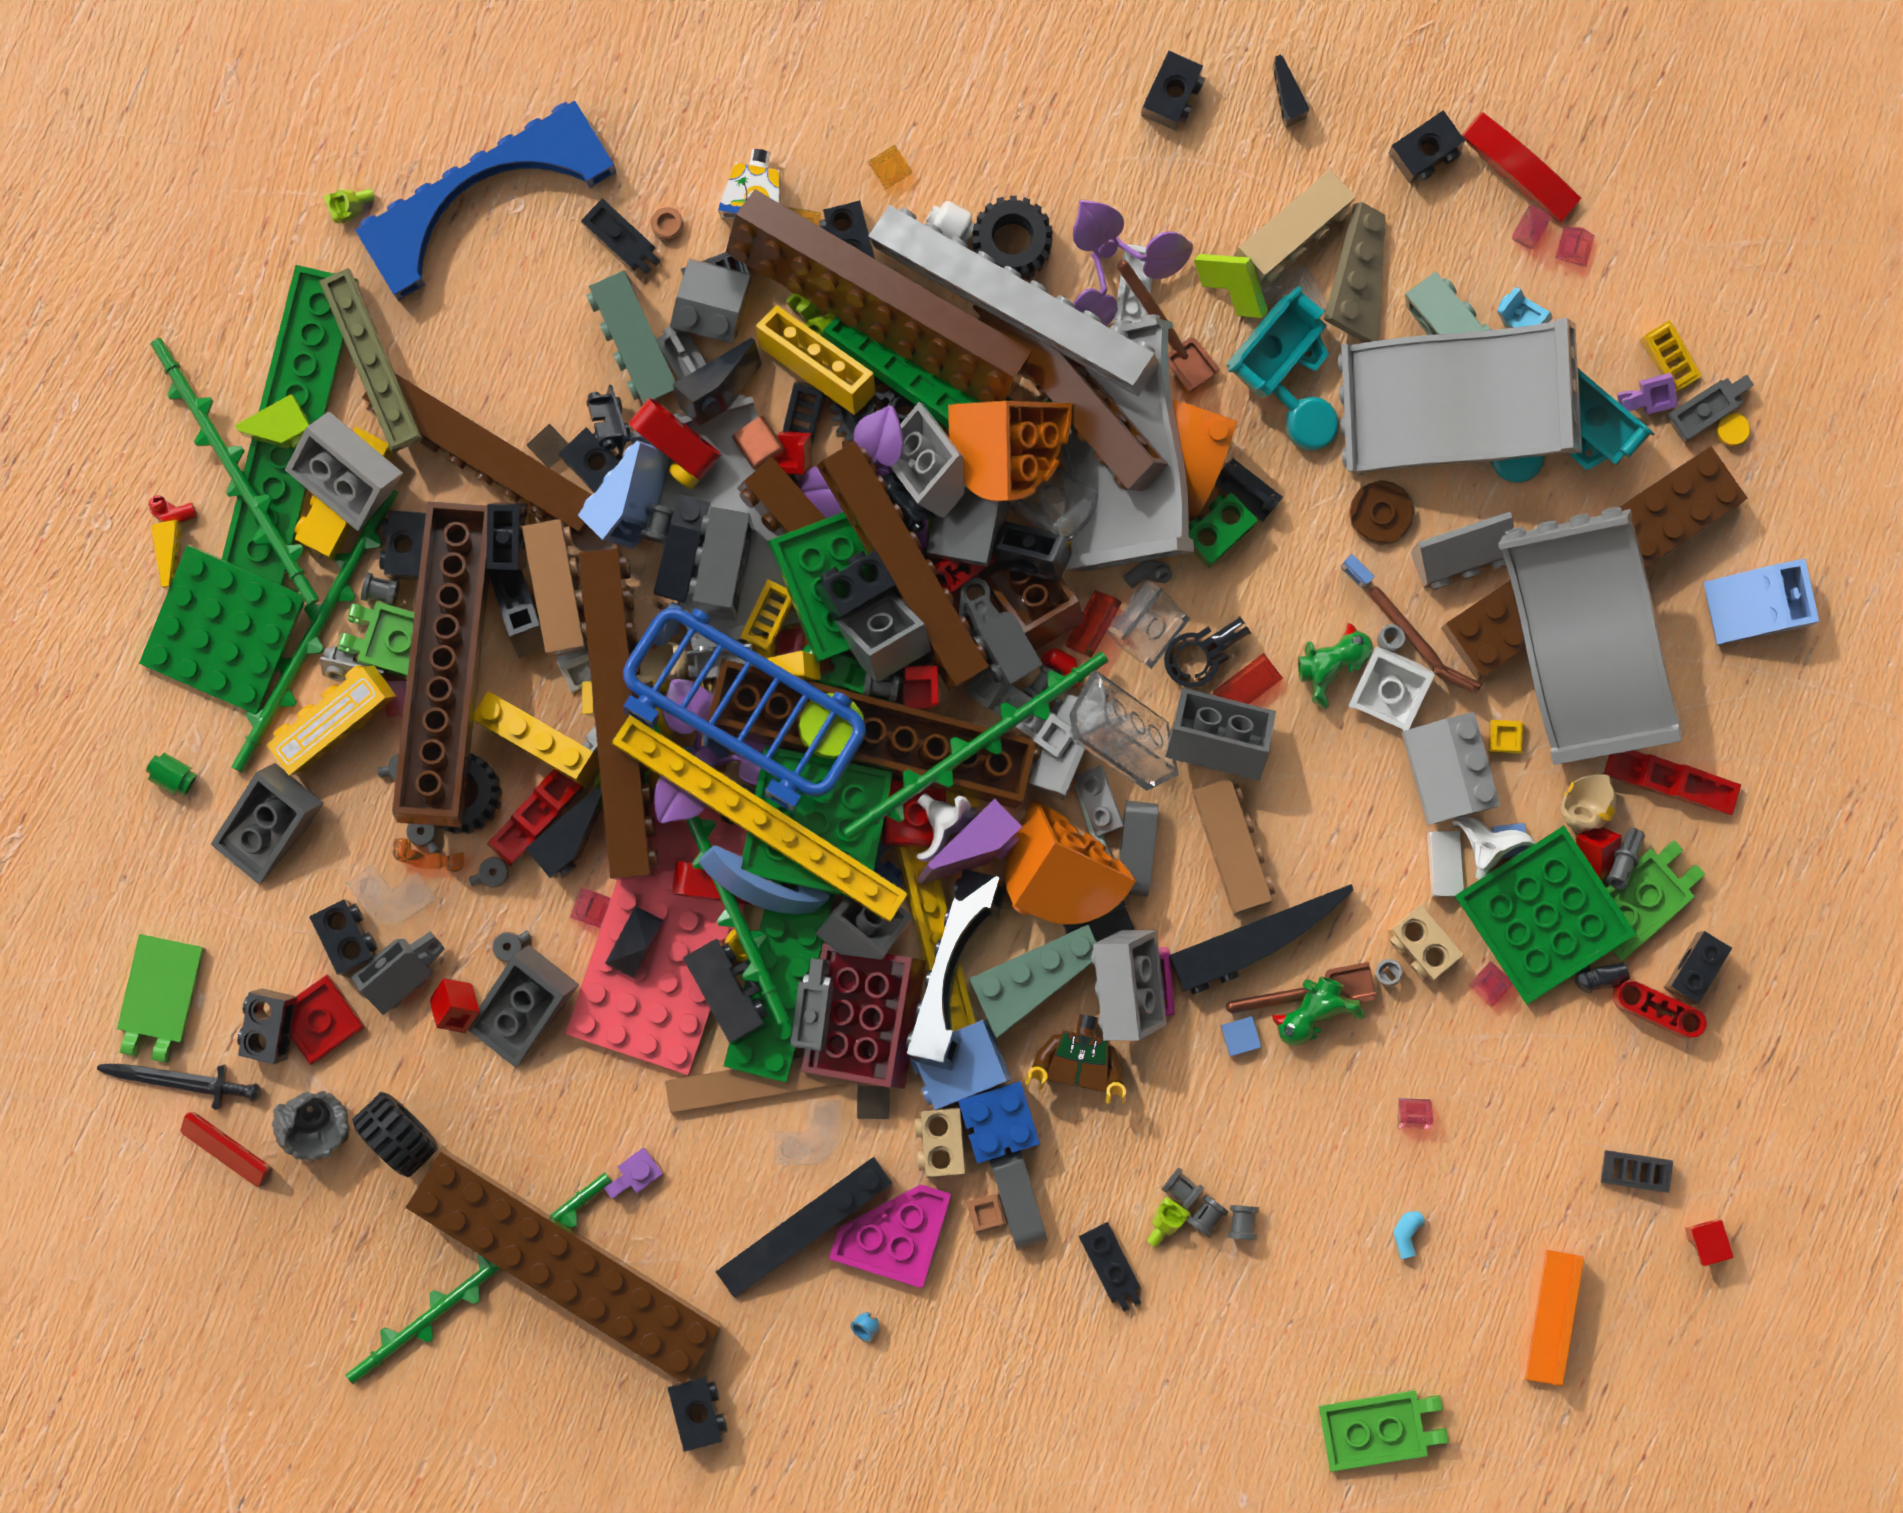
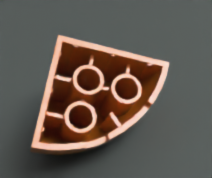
M1172 400L1185 465L1189 520L1192 521L1200 514L1214 488L1238 421L1197 406Z
M998 401L948 405L949 439L964 457V484L979 497L991 501L1017 500L1034 493L1035 488L1042 481L1049 480L1060 463L1057 460L1061 445L1067 444L1072 418V403Z
M1035 799L1020 822L1022 828L1016 834L1020 840L1010 850L1006 861L1005 884L1012 900L1013 908L1025 916L1032 914L1056 924H1080L1107 914L1127 896L1136 883L1135 878L1120 859H1116L1113 862V858L1105 852L1107 847L1086 831L1082 836L1069 823L1070 819Z

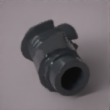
M1624 962L1598 967L1594 970H1591L1588 965L1574 974L1576 977L1574 980L1575 984L1587 994H1592L1593 990L1601 988H1616L1625 981L1630 980V974Z

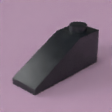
M751 337L672 384L680 409L699 426L726 411L762 365L755 340Z
M679 494L666 538L653 592L654 595L685 603L690 582L696 569L695 557L697 548L702 547L704 543V535L701 534L704 515H710L711 502Z
M490 569L489 576L509 638L518 657L520 658L545 649L539 615L523 570Z
M601 786L595 788L525 848L549 878L560 876L563 879L576 869L577 866L574 862L581 857L603 806Z

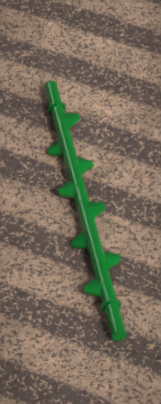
M162 338L153 340L150 345L164 366L165 374L169 375L173 381L167 394L168 398L171 400L183 398L201 428L194 440L197 447L212 446L231 477L230 484L226 490L227 496H242L260 525L253 538L256 545H272L290 575V581L295 583L307 605H315L319 598L304 575V569H301L297 563L304 548L301 544L286 545L267 514L273 500L270 495L257 496L238 466L245 450L242 446H226L208 416L214 402L211 397L197 398L180 370V364L174 360Z
M393 490L391 495L368 520L352 551L335 556L334 559L341 570L323 603L305 606L304 610L310 618L311 624L292 658L281 659L278 668L282 676L265 707L258 710L256 714L249 711L246 712L245 715L253 728L250 734L245 736L246 741L231 768L243 773L257 746L261 745L259 742L278 708L294 707L297 701L289 688L308 654H320L324 651L318 636L337 602L353 601L356 596L348 583L366 550L381 548L383 543L377 531L381 523L383 524L386 514L398 495L397 491Z
M1099 652L1078 668L1074 667L1071 669V672L1066 676L1052 670L1046 674L1048 683L1046 690L1020 708H1016L1006 702L1001 704V721L969 743L957 737L950 739L952 755L923 775H919L909 769L903 772L904 788L875 808H869L866 814L842 830L844 837L850 841L873 824L877 825L879 820L885 816L901 822L904 819L903 804L934 782L950 788L953 785L952 770L983 748L996 755L1002 752L1001 736L1031 715L1046 721L1050 716L1049 703L1077 683L1084 682L1087 676L1108 663L1106 655L1103 652Z
M656 723L653 730L662 735ZM697 815L686 819L700 850V853L692 862V866L694 869L704 870L699 864L700 857L712 847L708 836L716 827V823L713 820L700 819ZM713 879L725 906V910L717 919V923L719 926L734 927L750 962V965L742 974L743 980L759 982L763 991L761 994L765 996L777 1025L789 1020L777 993L778 987L774 986L758 950L766 938L765 933L749 930L734 894Z
M604 1172L580 1192L576 1191L575 1196L550 1215L566 1226L575 1228L577 1226L576 1211L583 1205H588L589 1200L613 1181ZM478 1254L479 1270L448 1295L435 1290L429 1293L430 1309L398 1333L386 1327L381 1329L382 1346L375 1352L372 1350L370 1352L371 1355L346 1373L347 1379L354 1385L375 1367L383 1365L384 1360L414 1337L426 1342L433 1340L432 1323L462 1299L473 1304L479 1303V1286L502 1268Z

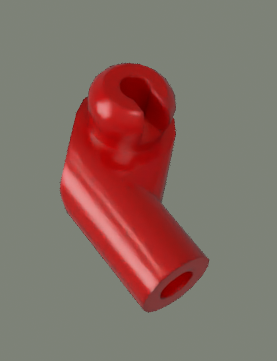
M155 495L149 500L150 513L162 522L177 520L181 523L197 518V512L192 502L175 507L161 495Z
M1051 648L1049 652H1045L1042 655L1043 665L1062 671L1064 676L1068 675L1074 667L1078 668L1075 658L1059 648ZM1077 683L1070 689L1082 686L1083 684Z

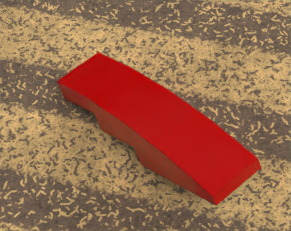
M1480 112L1463 132L1462 136L1465 141L1503 179H1509L1529 200L1536 201L1556 222H1562L1580 201L1581 197L1561 177L1484 112Z
M1635 750L1610 754L1603 773L1621 782L1727 815H1733L1741 789V784L1686 764H1677L1655 755L1643 754Z
M553 769L534 789L530 797L511 815L510 820L488 841L487 845L512 866L526 851L525 848L553 823L584 786Z

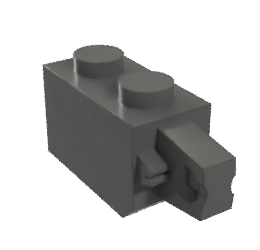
M985 595L966 605L974 625V629L971 630L972 639L975 644L979 643L984 649L987 661L990 664L988 671L996 683L1000 682L1002 687L1012 684L1043 665L1014 614L1008 612L1000 614Z
M428 932L411 944L406 939H395L351 978L359 991L384 1015L390 1009L396 1008L403 998L427 981V978L433 974L429 966L445 948L432 932Z

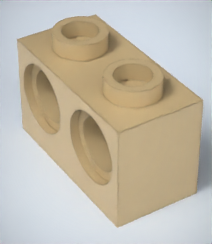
M1422 905L1415 908L1388 931L1393 936L1389 939L1391 944L1400 954L1404 952L1408 954L1414 961L1410 964L1411 968L1422 980L1425 977L1429 981L1434 980L1463 956L1462 952ZM1408 924H1415L1420 928L1421 936L1418 941L1413 942L1406 938L1405 928ZM1431 948L1438 950L1442 956V961L1437 967L1429 965L1426 961V953Z
M960 1108L921 1111V1118H915L916 1138H923L924 1151H917L919 1171L925 1170L926 1177L965 1174ZM934 1117H942L948 1123V1130L942 1136H935L929 1131V1122ZM942 1149L949 1153L951 1160L946 1168L939 1169L932 1164L931 1156L936 1150Z

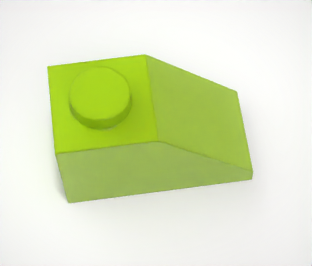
M291 394L239 422L235 427L244 437L283 448L291 446L296 448L306 427L310 423L297 399Z

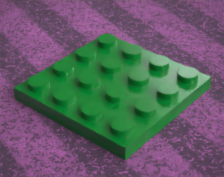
M844 512L768 541L816 662L850 650L836 621H834L814 588L822 582L819 576L834 567L841 571L850 566L847 560L863 550L868 555ZM865 567L860 569L861 578L865 582L872 583L874 580L873 572ZM838 583L833 585L834 595L840 599H845L847 595L845 587Z
M187 545L139 664L256 714L262 708L305 600L298 591L194 546Z
M764 746L763 755L767 754L771 746ZM777 748L771 759L794 772L805 753ZM812 755L800 776L811 783H821L836 760ZM849 763L837 785L830 793L812 797L798 790L797 794L801 796V800L795 812L792 813L765 797V791L772 779L778 783L781 780L760 768L755 796L874 871L884 817L879 820L877 825L873 824L850 841L844 837L842 830L866 814L869 808L873 809L888 799L893 772ZM747 831L741 869L766 880L847 896Z
M1565 825L1455 895L1526 1005L1636 935V932Z

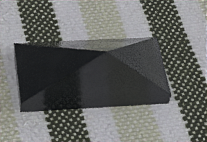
M635 906L605 964L635 978L664 920Z

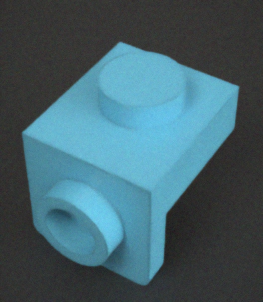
M1517 287L1510 294L1503 297L1497 310L1504 326L1508 328L1548 323L1553 318L1550 311L1525 298L1522 290Z

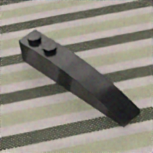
M1352 884L1170 954V962L1182 992L1190 989L1191 994L1194 995L1209 989L1208 982L1220 978L1221 982L1225 983L1240 977L1238 970L1276 952L1328 915L1354 890Z
M872 1157L715 1272L735 1298L893 1182L876 1158Z

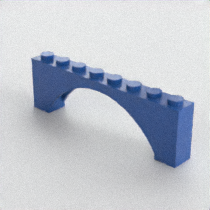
M576 101L570 104L563 102L557 105L548 117L542 120L536 118L524 126L525 130L515 136L509 134L501 138L497 142V147L488 152L482 150L474 154L469 159L470 162L461 168L458 166L450 168L442 174V179L434 184L429 182L421 185L414 191L415 195L405 201L404 199H398L387 207L388 211L379 216L371 215L360 222V227L355 229L397 301L425 286L421 279L423 261L432 232L449 205L475 183L507 171L540 169L570 175L585 181L590 189L617 173L613 162Z

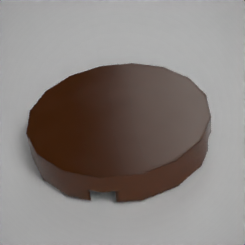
M1383 480L1369 483L1359 489L1351 501L1349 510L1351 526L1357 535L1368 543L1377 545L1394 543L1403 537L1412 524L1414 514L1413 505L1406 491L1394 482Z

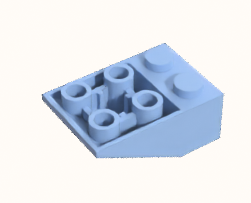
M637 440L625 450L623 458L618 465L606 474L603 484L596 493L587 498L584 508L578 516L602 540L634 549L642 539L640 534L641 530H645L649 518V504L658 505L670 457L657 447Z
M1806 559L1770 565L1703 582L1717 645L1810 627L1819 622Z

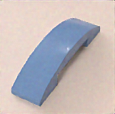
M716 845L700 857L699 864L717 883L737 897L758 907L780 913L806 914L815 912L829 900L830 894L823 891L799 886L790 890L741 869L743 857Z

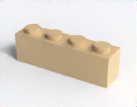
M1329 169L1239 246L1234 256L1251 257L1259 284L1266 279L1271 282L1283 272L1284 268L1282 265L1290 259L1292 262H1295L1306 252L1307 248L1305 245L1312 239L1317 243L1329 232L1330 229L1327 227L1334 220L1340 223L1352 212L1350 205L1356 196Z

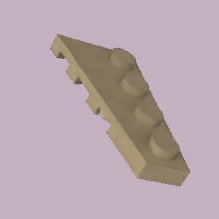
M1364 202L1354 204L1324 321L1366 343L1378 341L1386 215Z

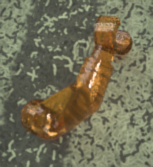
M398 838L394 840L393 857L397 861L418 869H442V867H446L448 871L458 872L464 866V852L449 856H440V854L436 853L424 854L410 849L411 841L409 839Z

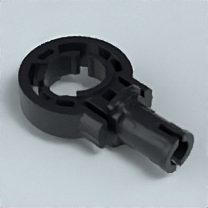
M1241 616L1201 643L1198 641L1212 632L1209 626L1198 633H1185L1173 639L1168 645L1164 657L1165 668L1169 676L1176 683L1185 687H1198L1209 682L1216 674L1219 665L1228 660L1229 657L1225 653L1213 662L1211 659L1248 634H1251L1247 626L1236 633L1234 632L1235 629L1245 624ZM1194 637L1195 641L1187 642L1186 639ZM1183 640L1186 643L1180 645L1177 648L1178 651H1181L1187 645H1197L1204 650L1207 656V664L1202 672L1195 674V678L1202 676L1204 673H1206V678L1198 682H1186L1179 679L1180 675L1191 678L1190 674H1185L1179 669L1177 654H1174V664H1170L1171 651L1179 641ZM1215 642L1218 647L1209 652L1206 647ZM1213 665L1212 671L1207 673L1209 666ZM1172 667H1175V669L1178 672V675H1175L1173 673Z

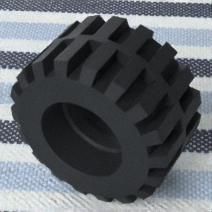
M1010 195V200H1004V197L997 198L995 204L988 203L985 206V211L983 213L980 211L977 216V222L973 227L972 246L976 254L979 251L985 252L995 260L994 264L1003 269L1005 266H1009L1019 272L1022 277L1027 276L1029 279L1034 276L1035 271L1038 270L1040 272L1045 261H1048L1050 256L1053 231L1052 226L1049 225V217L1046 213L1043 214L1041 212L1042 207L1037 203L1034 206L1031 205L1028 198L1024 197L1023 201L1017 200V196ZM1007 224L1020 225L1031 235V245L1022 253L1006 254L995 246L993 241L995 232Z
M470 753L468 776L472 777L477 784L478 793L476 800L468 809L464 810L462 827L437 826L453 834L474 833L473 830H481L486 827L485 823L494 819V813L501 805L499 799L502 796V789L499 786L500 780L498 775L495 774L494 769L487 762L473 753Z
M380 1092L352 1119L355 1130L366 1144L387 1165L402 1176L410 1178L438 1150L436 1141L428 1130L390 1094Z

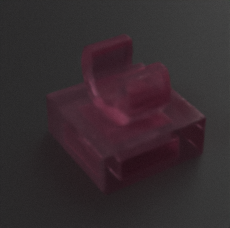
M1491 961L1468 984L1490 1007H1493L1513 985L1508 976Z

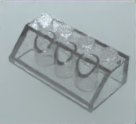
M1097 670L1092 672L1069 713L1072 727L1070 728V735L1073 741L1146 791L1178 776L1176 760L1165 757L1170 737L1169 722Z

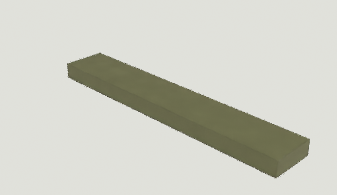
M349 268L344 269L319 281L391 451L395 453L423 440Z

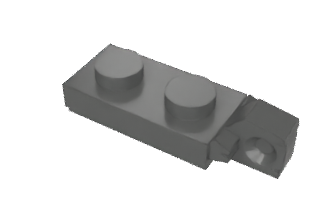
M1745 375L1733 384L1728 378L1723 381L1721 379L1669 413L1666 417L1683 442H1686L1738 408L1744 402L1740 395L1752 388L1754 384L1748 375Z
M811 958L809 974H804L802 982L798 984L791 1047L825 1051L834 988L832 986L833 978L829 977L830 960Z

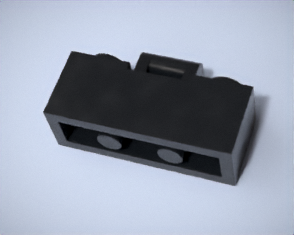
M716 938L683 957L730 1044L734 1046L767 1027L764 1018L768 1017L767 1011L759 999L753 1001L751 998L762 991L759 982L747 981L750 988L743 991L736 978L737 975L745 972L750 962L747 960L735 967L733 962L737 960V957L729 943L723 945Z

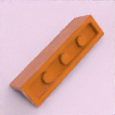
M1546 1249L1524 1378L1526 1380L1563 1387L1584 1256Z

